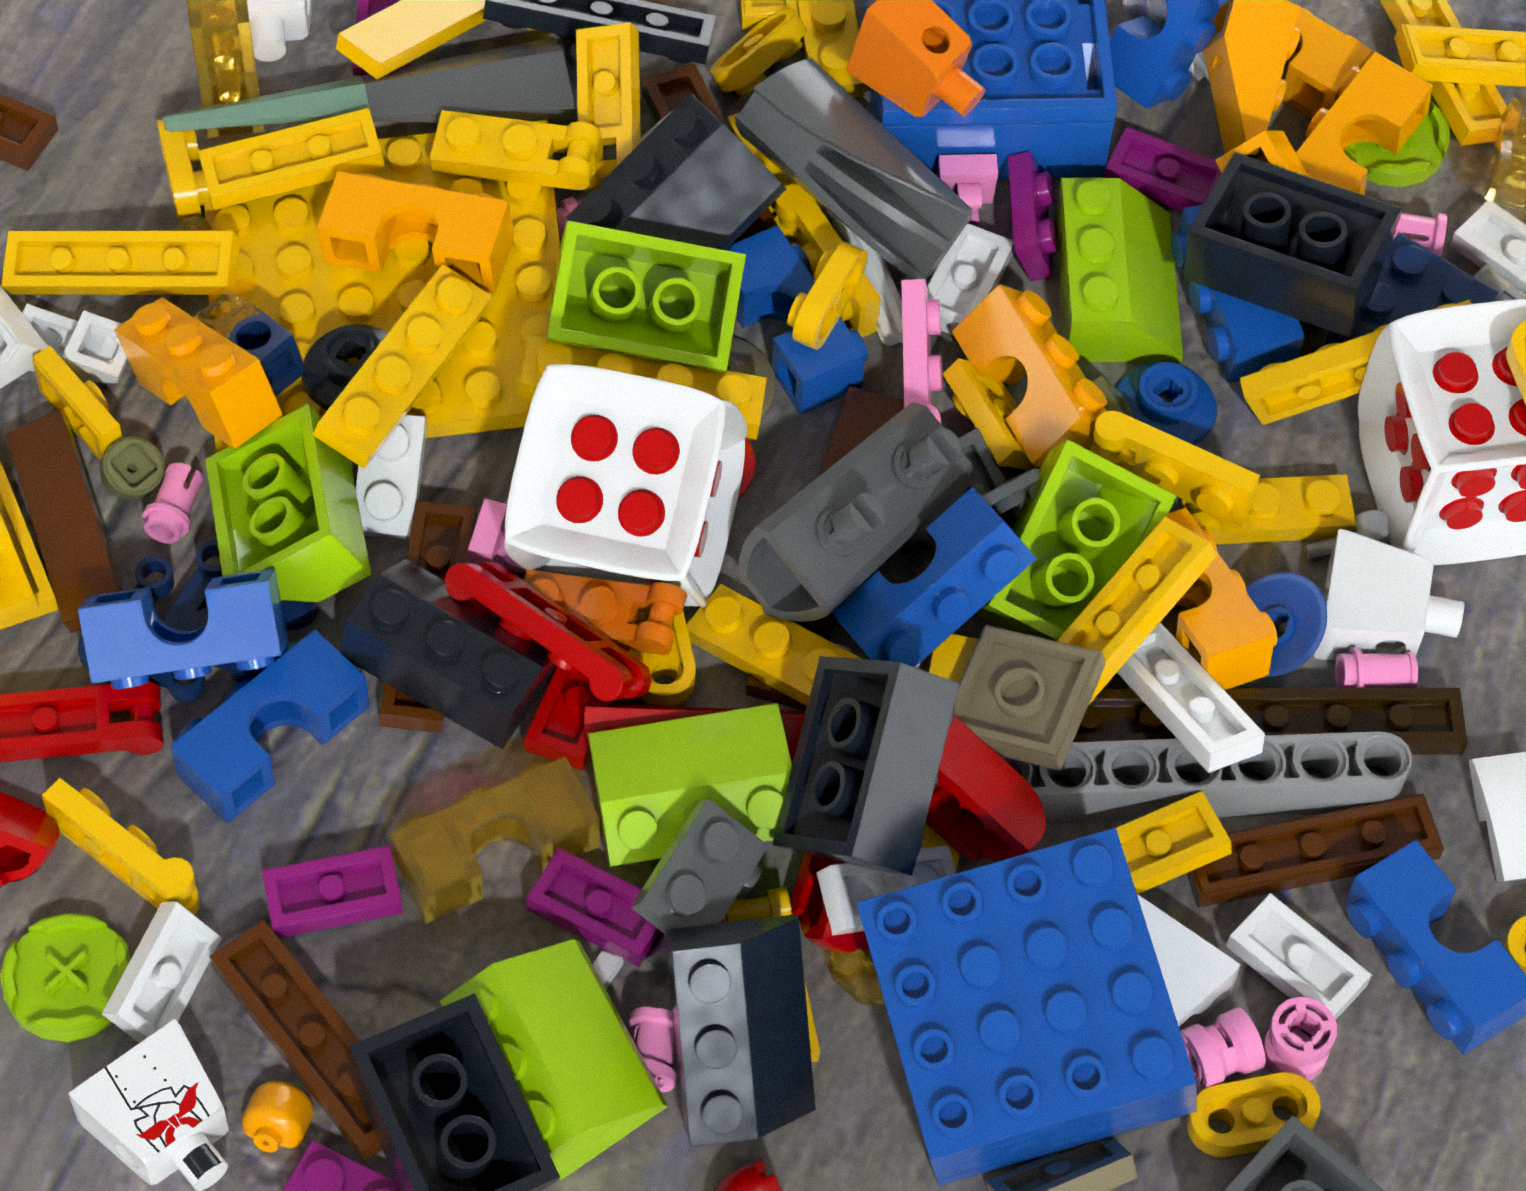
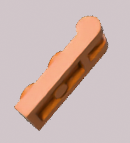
M526 570L523 580L624 650L657 655L670 653L675 638V632L671 629L674 617L681 615L687 599V593L682 588L665 582L643 585L535 570ZM641 612H649L647 621L641 622L638 625Z

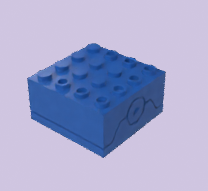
M862 0L863 19L866 10L876 0ZM932 0L970 36L972 47L962 70L986 89L979 103L965 117L961 116L943 100H940L924 117H914L869 87L871 115L935 175L939 155L997 154V179H1009L1008 156L1031 151L1040 171H1049L1052 178L1104 177L1117 112L1105 0Z
M1116 828L856 903L929 1159L939 1186L1197 1112L1196 1079Z

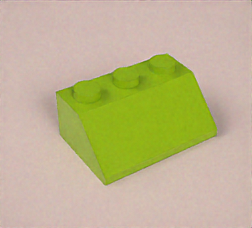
M1061 178L1054 220L1059 238L1057 262L1063 337L1076 349L1079 355L1077 362L1182 363L1183 349L1175 261L1171 245L1170 213L1120 178Z
M567 221L560 245L546 340L726 373L746 254Z
M309 404L271 423L236 449L229 446L206 458L205 461L222 575L226 576L275 568L281 600L320 602L370 576L371 569L350 459L313 436L321 417Z
M1068 439L1049 450L1039 471L1041 479L1033 483L1029 492L1031 498L1024 502L1011 529L1037 559L975 613L1003 629L1057 641L1161 520L1167 517L1176 498V495Z
M778 703L588 733L605 848L610 867L661 859L696 804L707 798L712 800L763 842L774 840L792 769Z
M576 939L493 963L440 1000L441 1005L446 1006L475 993L560 1175L559 1180L566 1178L668 1107L582 944Z

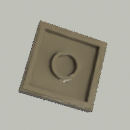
M985 624L959 682L954 715L999 756L1061 771L1106 665L1103 653Z

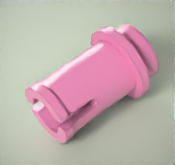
M172 463L167 467L164 480L154 503L147 505L142 514L143 521L145 522V532L158 542L166 544L175 543L180 537L187 535L190 530L191 522L188 516L196 496L203 486L204 477L196 470L193 472L190 482H185L192 467L188 464Z
M1351 647L1347 654H1338L1336 657L1334 669L1335 683L1337 688H1416L1418 681L1417 659L1413 652H1405L1403 654H1363L1360 648Z

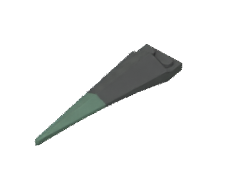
M551 37L403 67L390 72L378 80L369 74L167 115L163 117L164 128L167 131L173 132L236 126L308 123L369 108L373 122L439 123L441 111L444 110L524 121L547 120L548 124L568 126L572 122H578L576 42L559 45Z

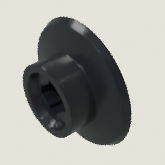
M352 324L331 330L320 337L312 345L303 361L306 370L301 378L308 396L318 406L328 410L388 332L371 325ZM357 357V360H359L358 364L349 366L348 359Z

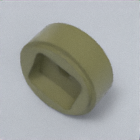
M134 436L124 437L115 441L107 449L100 463V477L106 489L114 496L128 501L140 500L150 495L160 483L164 473V462L159 450L148 440Z

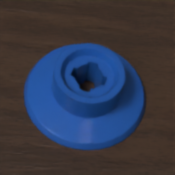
M1171 362L1147 363L1126 373L1115 386L1126 398L1137 420L1192 445H1196L1206 438L1216 422L1217 403L1211 388L1202 377L1185 366ZM1160 395H1168V398L1173 401L1170 403L1164 402Z
M1273 573L1251 583L1246 587L1247 594L1260 612L1264 611L1270 616L1275 625L1277 635L1280 630L1279 626L1284 622L1287 623L1286 633L1281 637L1277 636V644L1273 647L1269 675L1265 677L1289 673L1307 662L1323 640L1327 626L1325 599L1319 588L1311 580L1296 573Z

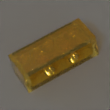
M187 0L202 108L260 97L247 0ZM264 125L206 129L207 138L264 132Z

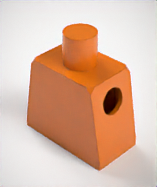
M876 0L866 10L846 71L914 117H924L940 100H943L961 116L965 117L975 108L986 91L982 85L962 70L972 47L970 36L932 0Z

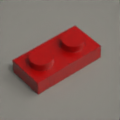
M557 667L524 738L525 751L584 771L591 755L584 728L585 706L600 705L613 707L615 701L597 699L589 687V678L583 673H572Z

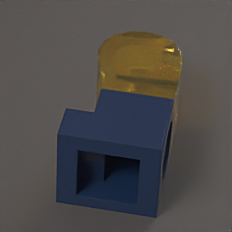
M231 290L224 291L205 309L193 316L260 360L275 398L299 379L306 370L293 334L249 300L242 299Z

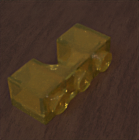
M566 756L549 764L538 762L529 765L510 781L491 789L487 787L474 789L461 797L457 804L434 814H417L403 822L398 830L389 833L393 863L425 924L484 899L482 869L476 857L490 844L510 841L524 846L531 852L542 872L558 847L576 857L600 847L599 816Z

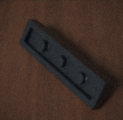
M485 0L483 19L500 22L502 25L513 29L529 28L553 33L566 40H576L577 29L630 22L638 28L639 51L665 56L678 63L694 62L706 65L716 16L642 0Z

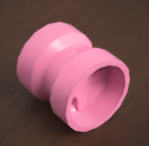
M1309 997L1291 998L1278 1006L1263 1041L1265 1065L1272 1074L1280 1072L1294 1073L1308 1081L1318 1076L1326 1064L1337 1037V1023L1333 1013L1325 1004ZM1301 1030L1309 1033L1311 1037H1309L1306 1033L1302 1032Z
M1239 1007L1217 1016L1215 1024L1208 1027L1195 1024L1180 1030L1196 1079L1197 1090L1200 1092L1210 1086L1224 1084L1226 1076L1233 1073L1246 1076L1265 1067V1051L1259 1033L1249 1015Z

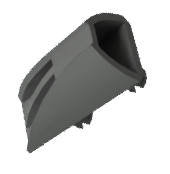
M813 59L802 60L786 66L755 86L750 99L742 111L735 116L736 127L741 136L893 266L912 279H927L933 274L970 221L972 209Z
M916 402L910 403L750 532L742 546L739 558L740 584L747 586L763 606V613L770 616L797 622L814 621L828 616L974 478L972 463L962 452L958 437L951 430L944 428L926 406Z

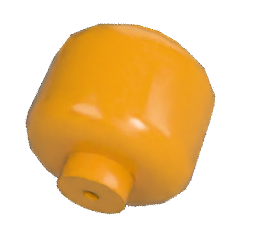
M270 1081L260 1085L252 1094L242 1114L241 1127L247 1136L253 1138L255 1146L264 1152L273 1153L278 1150L279 1146L295 1148L303 1143L315 1109L310 1098L297 1086L282 1081Z

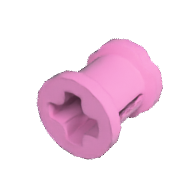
M1438 212L1435 218L1401 213L1393 239L1398 233L1403 232L1426 236L1425 238L1404 236L1441 257L1447 227V214Z
M645 1006L635 1008L631 1011L629 1024L633 1031L632 1039L661 1093L669 1092L674 1089L677 1078L676 1072L672 1069L676 1052L672 1011Z

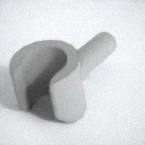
M1369 510L1356 515V534L1388 544L1389 521L1386 512ZM1336 537L1305 545L1308 559L1331 554Z

